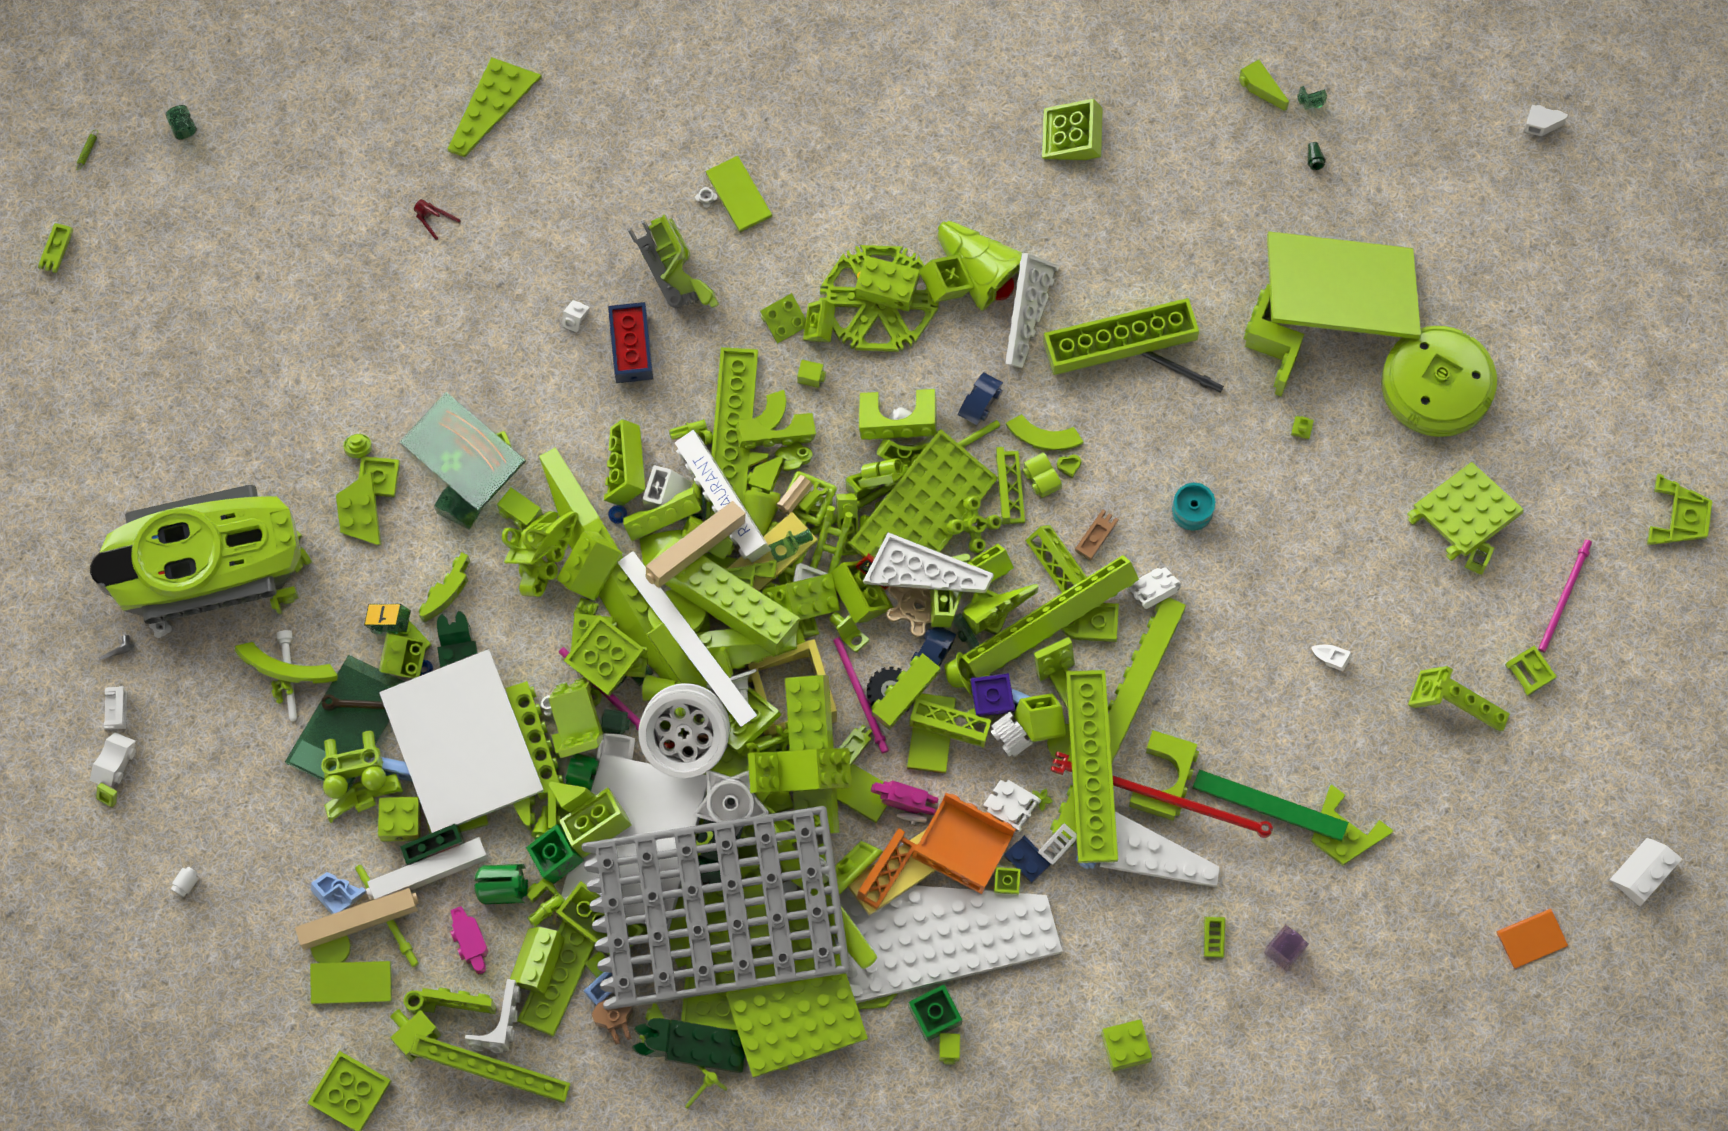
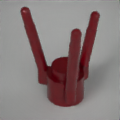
M420 199L414 206V211L417 213L416 218L423 223L435 240H438V237L424 217L428 218L432 214L440 217V214L458 223L461 222L459 218L435 207L430 202L427 203L423 199Z

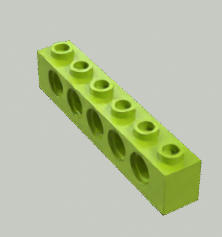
M528 681L505 689L544 792L538 794L540 800L548 798V790H551L550 782L562 784L564 782L562 776H557L555 770L559 766L556 757L552 758L550 754L553 747L550 739L546 740L544 735L548 731L545 722H540L539 719L542 712L539 704L535 705L533 698L537 697L534 687H529ZM524 701L530 703L525 708L520 707V704ZM528 719L535 720L533 725L525 724ZM533 737L541 738L538 743L531 742ZM540 754L546 755V758L543 761H538L536 759ZM546 772L552 773L549 779H543L542 775Z

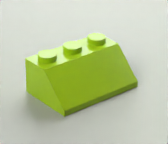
M583 531L556 579L569 590L596 601L622 552L598 532Z
M859 561L843 562L831 573L841 601L845 604L855 624L868 622L894 608L881 586L864 584L863 580L866 575L856 568Z
M608 787L559 820L571 846L582 858L590 854L582 850L583 843L612 839L632 825L626 812Z
M543 927L528 928L510 979L515 980L522 989L545 994L565 938L555 930Z

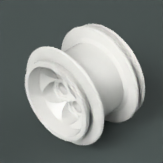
M695 684L669 686L657 693L645 708L639 725V743L642 752L654 768L668 776L692 778L702 775L719 762L726 750L730 733L728 713L720 699L704 687ZM682 707L685 709L686 714L684 716H677L675 709ZM702 714L705 720L702 723H698L694 720V715ZM667 720L670 722L671 727L663 729L660 726V722ZM682 728H685V731H689L686 737H683V734H679ZM705 733L709 739L706 742H701L698 739V735ZM672 740L675 746L669 749L665 747L664 742ZM691 746L694 753L687 755L683 752V748Z

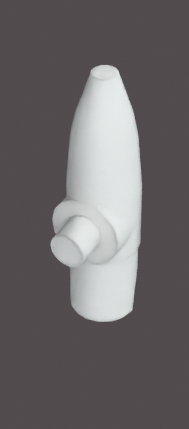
M912 813L897 814L898 818L910 821L911 825H915L917 822H927L926 816Z

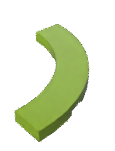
M254 642L235 646V652L246 664H251L257 668V671L279 680L294 683L313 681V684L337 681L338 678L331 664L318 666L294 665L270 657L261 651Z

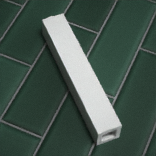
M476 838L367 881L369 888L366 889L370 900H375L407 888L414 890L487 860V856L480 838Z

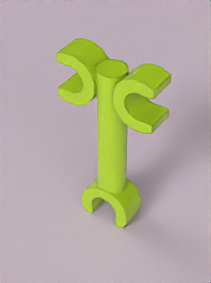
M785 722L786 728L784 731L779 725L776 726V732L780 736L759 744L749 742L745 745L746 748H753L751 753H755L779 744V749L786 751V746L789 744L788 722Z

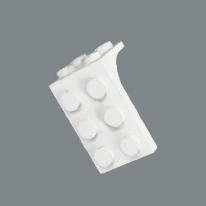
M507 979L501 1018L496 1029L484 1036L465 1035V1040L469 1046H472V1050L483 1051V1048L491 1049V1052L500 1054L503 1051H509L510 1042H514L515 1037L513 1022H517L518 1019L516 1004L520 1003L522 991H519L520 987L515 980Z

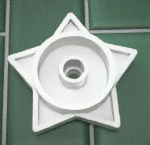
M712 770L706 771L707 796L693 813L695 817L722 822L769 814V811L754 793H750L749 770L732 777ZM728 798H734L735 803L733 805L728 804ZM742 827L735 828V835L738 834Z

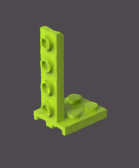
M1069 637L1034 652L1036 672L1039 680L1042 681L1048 677L1050 678L1067 710L1066 671H1069L1068 668L1075 666L1073 645Z
M1443 666L1420 671L1408 703L1410 707L1419 708L1441 704L1442 699H1445L1492 728L1504 731L1510 713L1451 679L1452 668Z

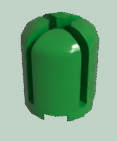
M525 865L481 866L475 874V881L478 883L474 885V891L479 902L485 905L525 903L523 897H526L528 894V879L524 878L522 870L526 869Z

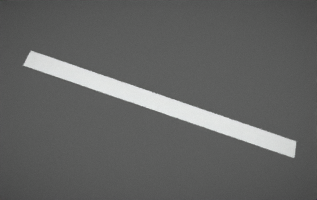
M634 551L618 561V564L665 624L738 724L743 726L756 717V713L661 587L658 588L648 582L645 577L646 567Z

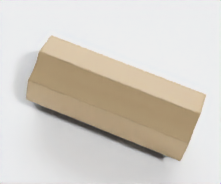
M800 475L776 504L783 513L789 515L813 486L811 481Z

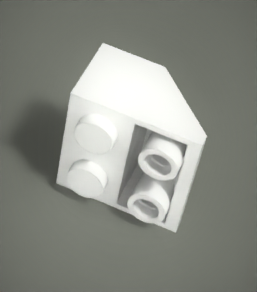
M654 465L642 499L644 508L655 509L667 503L676 494L689 489L691 481L673 470Z

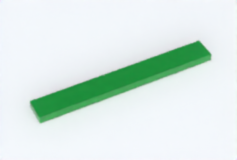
M1200 769L1192 787L1194 790L1340 842L1343 840L1349 823Z

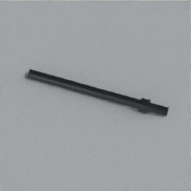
M1148 351L1140 354L1199 382L1205 388L1210 387L1220 393L1224 388L1223 385L1212 381L1211 377L1202 376L1156 353Z

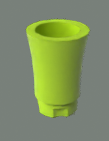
M646 674L642 687L643 701H650L661 690L672 685L681 684V682Z

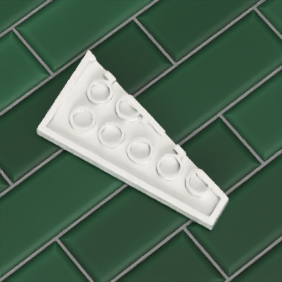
M1022 253L1009 344L1006 353V364L1017 368H1022L1029 351L1028 343L1030 337H1034L1036 332L1034 326L1036 322L1040 321L1048 299V288L1053 286L1054 283L1052 277L1054 272L1058 271L1060 265L1029 253Z

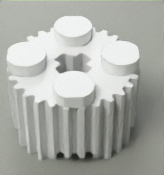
M1011 712L991 725L993 729L990 731L997 741L1001 739L1004 742L1002 748L1008 756L1013 755L1015 757L1032 745L1033 742L1031 739L1026 740L1024 738L1026 732L1017 721L1013 723L1010 719L1013 717Z

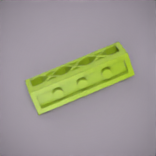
M996 447L1002 525L1025 523L1019 451H1004V447ZM1015 456V463L1011 467L1005 463V457ZM1010 472L1017 476V480L1013 485L1007 481V475ZM1011 490H1014L1019 496L1014 503L1008 497ZM1016 508L1020 512L1021 518L1010 519V511Z
M1051 525L1040 526L1025 540L1062 593L1067 590V582H1072L1073 585H1076L1087 578ZM1037 536L1042 540L1041 547H1037L1033 541ZM1046 551L1053 555L1052 563L1046 560ZM1056 566L1062 568L1063 578L1057 576Z
M916 698L909 726L984 748L992 720ZM919 705L927 707L930 712L924 716L916 714ZM945 712L948 719L940 721L936 718L935 714ZM958 717L965 718L967 724L962 727L957 726L954 719ZM978 722L986 724L984 733L975 731L972 725Z

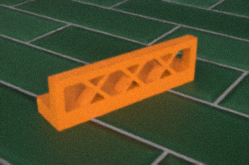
M898 828L857 894L859 900L876 910L917 844L904 837L905 831ZM901 842L911 848L908 853H899L898 846ZM898 859L899 867L890 870L888 862ZM888 875L890 882L880 886L879 876ZM878 890L879 899L877 902L867 898L869 892Z

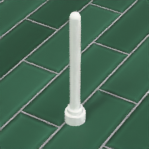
M279 631L276 635L277 641L282 645L283 662L291 664L289 644L293 640L292 631ZM291 682L293 693L291 695L287 694L290 721H296L294 684Z

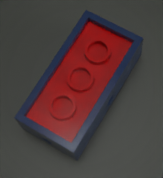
M645 302L608 306L616 383L653 380Z

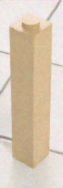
M731 501L647 564L645 577L648 582L660 588L745 524L746 513L734 501Z
M410 888L296 926L295 930L300 946L303 950L411 914L418 911L416 905L419 904L416 892L412 893Z

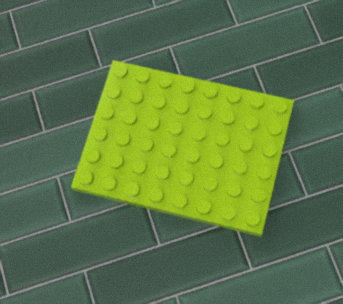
M814 888L811 890V895L818 894L817 889ZM805 898L787 900V913L807 910ZM727 918L709 923L708 925L727 922ZM808 918L789 921L790 933L810 930ZM728 930L709 933L711 945L730 942ZM831 934L832 944L837 946L834 936ZM811 938L791 941L793 953L813 950ZM771 944L764 946L758 951L752 947L753 959L773 956ZM731 950L712 953L716 964L733 962ZM834 954L835 965L842 966L840 954ZM814 958L794 961L796 973L815 970ZM774 964L756 966V979L776 976ZM734 970L719 972L722 984L736 982ZM846 973L725 992L753 1078L868 1040Z

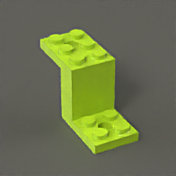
M1267 284L1265 290L1261 289L1257 304L1254 306L1252 317L1247 324L1243 339L1246 340L1245 347L1282 360L1273 385L1276 388L1275 394L1282 397L1300 351L1304 333L1264 319L1270 304V285Z
M585 677L574 680L573 684L568 685L565 682L556 685V688L548 698L562 742L558 750L560 758L598 748L604 737L590 693L594 685L589 680H586Z
M849 748L748 753L750 793L851 788L852 775L850 773L851 756Z

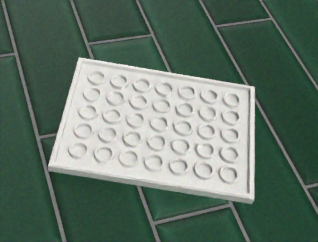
M489 649L379 692L432 833L454 823L457 826L544 792Z
M602 754L591 790L592 793L597 795L608 787L626 812L632 825L614 837L619 838L698 825L700 818L695 817L693 813L707 795V780L704 774L692 778H675L663 774L649 763ZM675 837L656 840L657 852L676 849ZM635 843L616 846L618 858L637 855ZM590 853L584 857L585 861L567 874L561 894L565 900L580 881L587 885L589 881L599 877V873L587 872L584 868V864L587 861L597 857L595 853ZM678 857L658 860L660 871L679 869ZM638 863L619 866L621 878L639 875ZM680 877L661 879L663 891L681 889ZM641 883L622 885L623 897L642 895ZM678 897L664 899L665 911L675 910ZM643 903L624 905L627 917L645 914ZM672 918L667 919L668 929L670 928Z

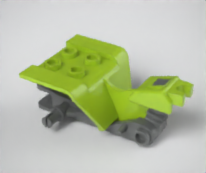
M664 214L662 217L652 220V225L648 226L645 220L641 221L647 234L637 239L632 228L627 229L633 242L638 245L643 258L646 260L667 303L671 307L678 309L685 304L688 306V301H690V304H694L693 300L695 303H698L699 299L705 306L710 304L714 308L720 305L715 292L706 283L699 279H693L683 271L682 267L690 257V250L672 218L668 220Z

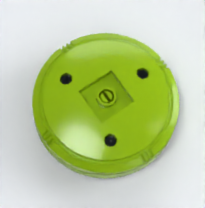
M1447 326L1420 328V339L1402 337L1389 352L1381 375V388L1384 400L1389 410L1402 424L1418 433L1435 437L1461 434L1478 424L1484 418L1493 402L1497 389V372L1494 362L1488 351L1478 340L1459 329Z

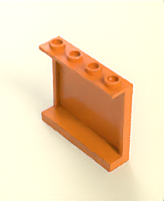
M945 793L935 815L919 844H917L912 858L982 894L1016 829L1008 822H1001L992 814L978 810L975 805L961 801L958 796Z

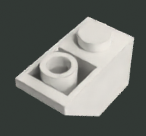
M1532 105L1524 132L1543 136L1564 126L1568 114L1559 110L1546 109L1541 105Z

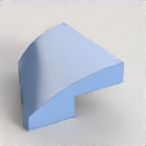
M328 872L311 883L312 893L331 914L348 909L366 893L363 887L359 889L350 885L349 881L337 879L335 875Z

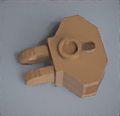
M606 1000L599 1002L591 1014L595 1025L608 1029L616 1045L620 1044V1039L615 1030L623 1028V1033L627 1040L632 1039L627 1027V1020L633 1012L632 1006L605 1010L603 1003Z

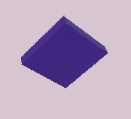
M1009 673L970 678L976 716L983 717L1015 712Z

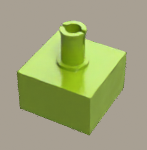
M397 1009L390 1016L400 1028L390 1038L410 1062L417 1058V1056L410 1054L416 1034L435 1040L441 1036L437 1027L421 1010L410 1020L400 1009Z

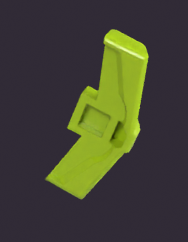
M397 774L386 776L385 784L378 790H369L363 786L362 781L357 782L347 789L343 797L332 799L324 804L329 822H334L335 818L355 806L358 813L375 806L376 801L374 797L403 792Z

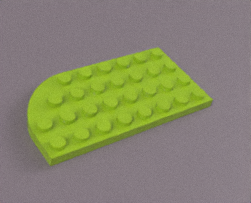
M940 429L848 545L863 557H866L869 553V555L871 554L875 558L887 533H891L940 553L954 535L947 530L948 522L954 519L964 521L968 517V511L963 505L964 500L967 497L976 496L981 501L998 477Z

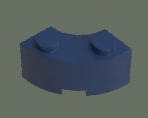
M983 372L974 383L971 394L966 396L957 415L975 425H978L982 420L985 421L990 413L988 409L995 399L998 400L1003 392L1001 389L1003 382Z
M934 627L932 630L928 629L924 636L925 642L920 651L914 653L911 661L915 656L920 657L923 653L940 667L951 650L957 634L943 627Z

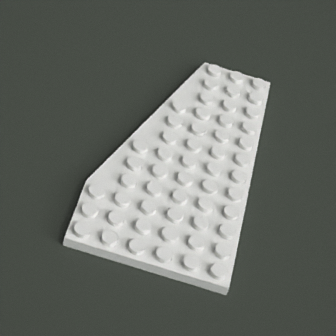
M915 885L870 916L848 887L839 895L841 906L877 955L876 961L870 967L862 969L848 953L850 971L846 975L856 1003L1062 953L1047 895L994 893V891H983L980 894L970 889ZM834 936L836 945L839 946V945H838V940H837V939L835 938V936Z

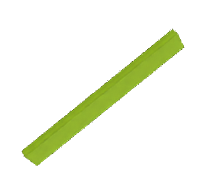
M416 1034L410 1052L411 1055L561 1103H565L571 1084Z

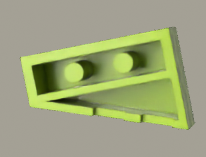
M930 589L931 627L951 628L963 591Z

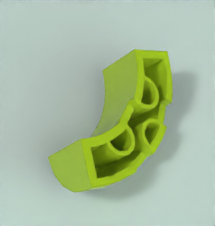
M928 436L921 442L912 445H898L889 439H883L877 449V455L885 460L899 458L903 465L908 464L910 466L934 436Z

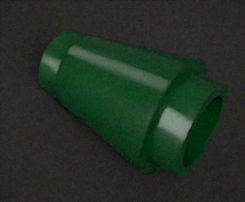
M1311 142L1308 144V166L1312 170H1320L1325 166L1326 159L1319 143Z

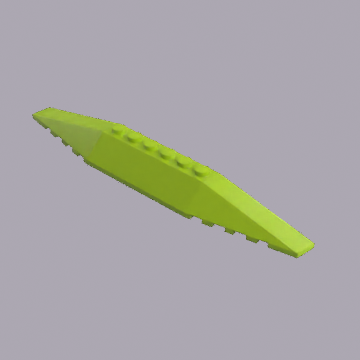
M556 447L540 455L539 458L559 517L568 512H577L579 514L576 524L573 526L574 530L571 538H569L570 548L573 550L583 531H596L617 548ZM617 562L599 594L600 599L610 616L618 623V629L641 647L648 648V665L652 667L659 677L680 682L647 635L652 630L648 618L650 605Z

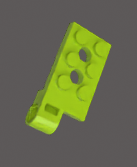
M441 987L438 990L423 988L422 992L410 991L404 996L403 1000L405 1007L412 1014H417L420 1010L435 1013L436 1006L495 1014L496 1011L493 999L487 994L473 996L467 991L453 993L450 992V989ZM412 999H420L417 1006H410Z

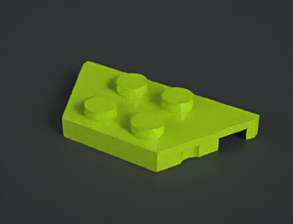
M368 472L336 494L340 532L376 545H381L373 473Z

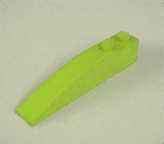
M734 629L695 633L714 659L722 645L725 646L732 669L744 668V665L754 661L758 663L763 661V658L772 655ZM797 632L777 655L797 649ZM696 668L700 676L704 678L702 674L699 672V670Z

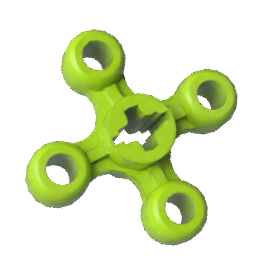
M970 496L963 502L964 508L968 511V517L964 521L959 519L951 520L947 524V530L954 535L960 534L963 531L969 533L971 536V541L968 544L969 550L973 553H981L986 546L984 540L981 539V532L985 528L989 530L999 529L1002 525V520L997 515H990L985 519L979 516L978 509L981 502L976 496Z

